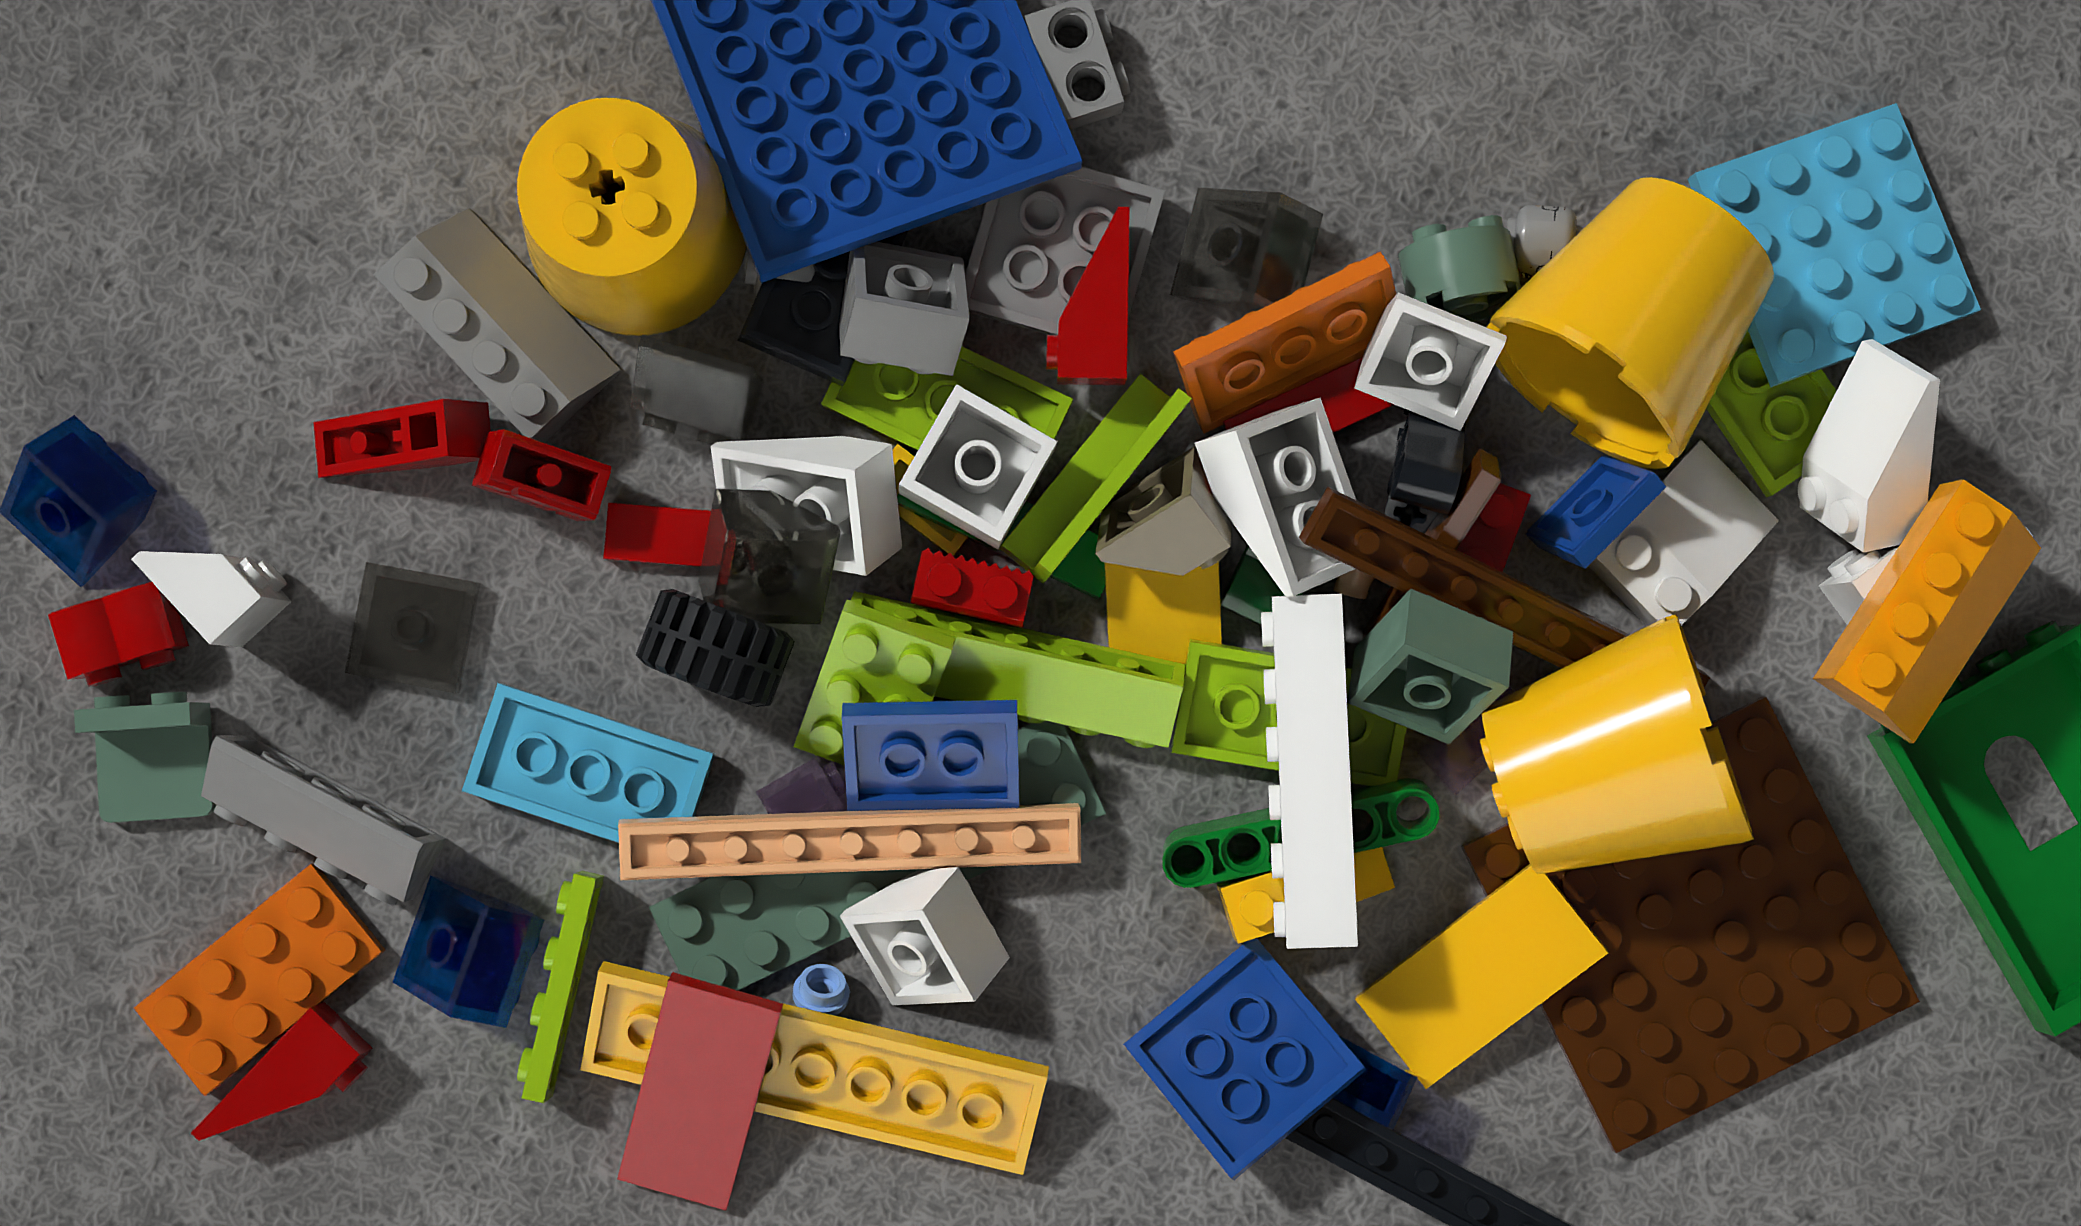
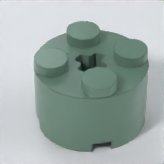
M1498 215L1480 217L1470 221L1468 227L1448 231L1444 224H1432L1418 228L1412 232L1414 243L1406 246L1398 254L1406 296L1471 322L1490 318L1488 307L1501 302L1505 304L1522 288L1511 234L1507 228L1503 227L1502 217Z

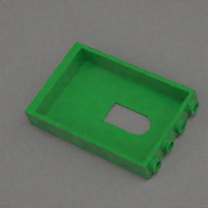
M2051 621L2027 633L2024 638L2028 645L2012 654L2008 652L2007 648L1998 650L1975 664L1979 670L1977 674L1962 682L1957 676L1914 743H1909L1882 724H1880L1881 728L1867 735L2034 1029L2055 1037L2081 1022V624L2059 627L2056 621ZM2006 736L2021 737L2034 746L2078 822L2077 825L2031 851L1985 772L1984 760L1989 747L1998 739Z

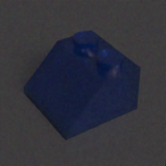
M73 415L24 445L0 507V513L75 583L82 587L145 520L157 490L149 484L141 472L133 469L116 454L101 435L91 431L81 420Z
M430 875L393 983L451 1018L507 1028L513 1008L519 1001L521 986L531 957L538 947L540 932L545 920L518 905Z

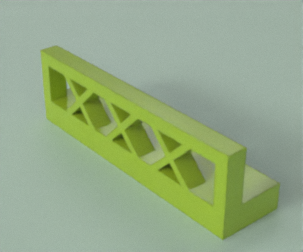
M1140 373L999 549L1026 571L1030 570L1032 575L1044 584L1192 398L1180 388L1176 390L1172 397H1169Z

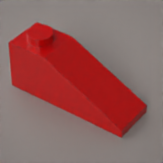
M1118 206L1059 318L1058 335H1047L1046 369L1057 370V384H1126L1130 207Z
M439 399L313 422L318 478L442 467L479 461L486 437L491 432L488 402Z
M325 1002L314 1005L300 1017L198 1124L191 1134L200 1141L321 1097L336 1087L345 1092L368 1069L361 1060L373 1048Z

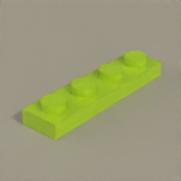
M582 870L573 874L572 882L565 880L561 886L556 913L564 915L559 937L551 936L543 962V969L551 971L546 993H537L530 1017V1025L538 1027L533 1049L528 1047L524 1049L518 1067L517 1081L525 1082L522 1099L545 1103L553 1097L604 875Z

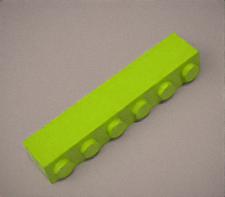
M854 591L851 601L956 638L935 693L937 697L955 701L1017 700L1018 719L1024 722L1042 723L1050 721L1068 725L1072 731L1082 735L1094 736L1104 733L1122 737L1127 743L1136 747L1151 748L1158 745L1169 748L1183 690L1186 664Z

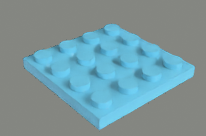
M1897 103L1701 170L1687 179L1692 190L1704 195L1724 208L1753 234L1766 251L1773 266V283L1748 328L1770 387L1854 358L1861 342L1864 340L1873 339L1883 346H1887L1971 316L1981 310Z

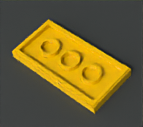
M1529 864L1365 988L1355 997V1000L1424 1088L1427 1089L1607 955L1608 950L1548 874H1536Z

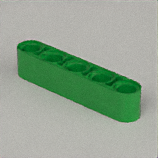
M1404 778L1394 782L1351 790L1352 809L1360 808L1371 815L1370 823L1364 830L1353 832L1354 853L1421 839L1428 836L1436 828L1440 819L1439 807L1431 788L1423 781L1415 778ZM1409 796H1417L1427 802V808L1420 818L1407 821L1396 814L1398 804L1403 799ZM1269 808L1175 829L1166 838L1163 846L1162 863L1166 877L1173 884L1180 887L1194 888L1272 871L1271 843H1282L1281 820H1270ZM1239 833H1249L1255 836L1260 844L1253 854L1238 856L1229 850V840ZM1183 845H1192L1202 851L1204 858L1196 867L1183 868L1174 861L1172 857L1173 852Z

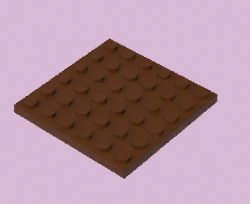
M1760 697L1712 721V726L1706 727V730L1718 726L1749 819L1753 840L1738 844L1547 873L1608 950L1607 955L1542 1002L1540 1007L1612 1151L1615 1153L1920 1002L1767 697ZM1508 823L1461 846L1486 897L1530 864L1523 848L1517 849Z

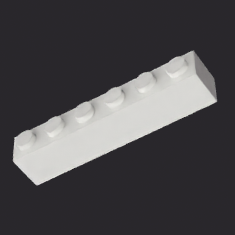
M1342 594L1298 595L1288 598L1286 596L1272 597V612H1261L1263 647L1274 646L1275 669L1264 670L1265 704H1276L1277 727H1266L1267 761L1279 762L1280 785L1268 786L1270 820H1281L1282 843H1271L1272 879L1284 878L1285 902H1273L1275 937H1286L1287 949L1358 947Z

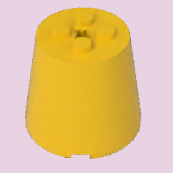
M619 98L589 99L570 105L548 119L534 134L523 154L517 178V196L531 262L541 283L549 294L570 314L595 328L622 335L643 336L671 331L688 324L707 312L717 303V300L738 273L747 246L731 208L718 165L703 134L690 125L630 100ZM617 183L622 191L615 194V203L608 205L601 195L608 192L609 185Z
M1653 177L1636 179L1495 312L1486 328L1507 336L1506 343L1495 364L1512 386L1541 413L1550 405L1565 418L1576 424L1570 433L1574 437L1623 462L1651 469L1667 468L1686 448L1769 291L1774 279L1773 266L1766 251L1753 234L1739 220L1714 201L1673 181Z
M1677 614L1648 625L1493 702L1481 713L1486 737L1480 739V743L1488 768L1491 772H1496L1498 781L1491 785L1495 802L1502 818L1507 817L1517 849L1523 848L1536 874L1738 844L1754 839L1718 726L1706 730V727L1712 726L1702 697L1706 695Z

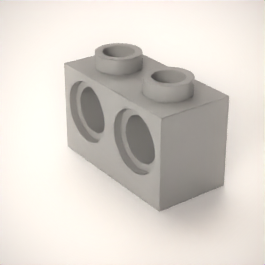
M1071 0L1024 16L1028 31L1070 130L1123 113V96L1131 94L1121 61L1112 64L1106 47V43L1113 41V36L1104 9L1094 11L1091 0ZM1074 26L1083 31L1086 40L1076 48H1066L1057 42L1055 35L1063 27ZM1090 78L1101 84L1104 93L1097 100L1087 102L1075 96L1072 90L1073 86L1079 80Z

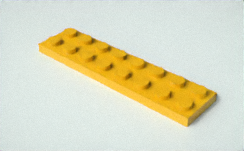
M603 961L597 974L581 1071L642 1084L669 976ZM783 1003L754 1112L1023 1175L1044 1094L1049 1066Z

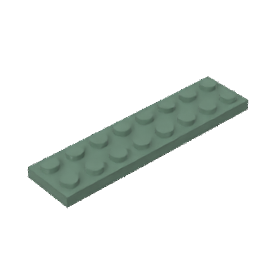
M1044 721L1042 723H1032L1018 730L1019 805L1079 803L1081 825L1106 814L1063 724ZM996 866L964 867L959 869L965 879L969 880ZM930 869L710 877L650 906L649 909L681 975L739 990L850 937L849 931L840 918V915L847 908L915 871Z

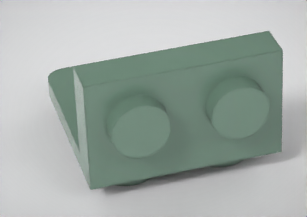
M167 692L151 694L152 705L130 706V696L95 697L94 709L74 710L75 733H95L99 815L102 820L113 823L202 817L213 813L215 803L201 796L212 745L210 703L187 702V692Z

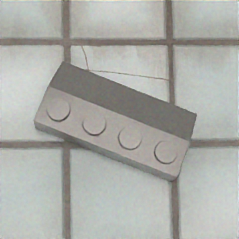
M469 207L415 235L373 274L521 434L528 438L545 443L622 371Z
M216 735L211 745L201 796L217 804L213 811L216 815L239 826H245L247 821L267 830L264 839L269 843L292 853H295L298 847L317 857L314 862L316 867L341 879H345L348 873L367 883L364 889L367 894L384 903L395 905L397 900L406 902L416 899L447 838L250 735Z

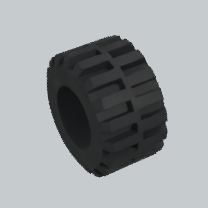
M675 589L660 590L636 656L644 665L684 682L754 707L771 706L795 641L783 630Z

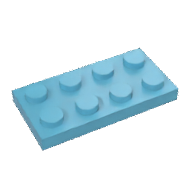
M498 683L462 791L619 843V819L695 817L716 753L503 683Z

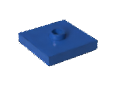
M1605 455L1601 456L1527 530L1526 535L1538 548L1586 569L1667 486L1654 472Z

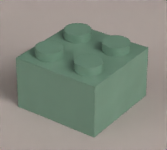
M1410 589L1354 648L1347 703L1450 744L1509 688L1513 631L1439 601L1432 596Z

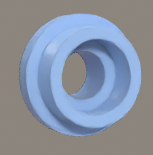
M815 964L806 968L796 979L792 992L793 1000L797 1007L834 1016L846 1008L850 995V989L843 973L836 967L828 964Z

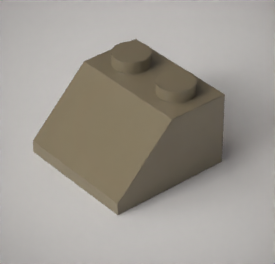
M1195 446L1110 500L1101 513L1095 553L1102 562L1184 576L1198 566L1202 569L1211 567L1226 555L1229 547H1231L1232 522L1213 497Z

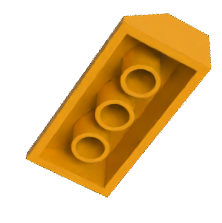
M1962 479L1939 484L1813 679L1909 743H1914L2041 547L2013 511L1966 480Z

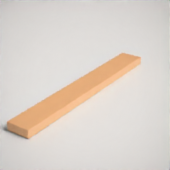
M1079 803L1019 805V808L870 810L619 819L620 880L1081 863V814Z

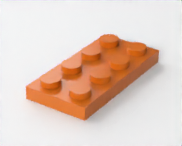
M1381 252L1361 261L1353 262L1339 272L1312 285L1301 287L1291 295L1258 311L1247 313L1241 319L1206 336H1200L1189 344L1173 351L1187 395L1192 398L1190 405L1193 414L1204 434L1223 425V421L1363 357L1364 351L1385 307L1396 295L1391 267Z
M312 863L141 1001L134 1009L200 1092L206 1096L288 1031L310 1007L322 1003L386 950L323 871Z

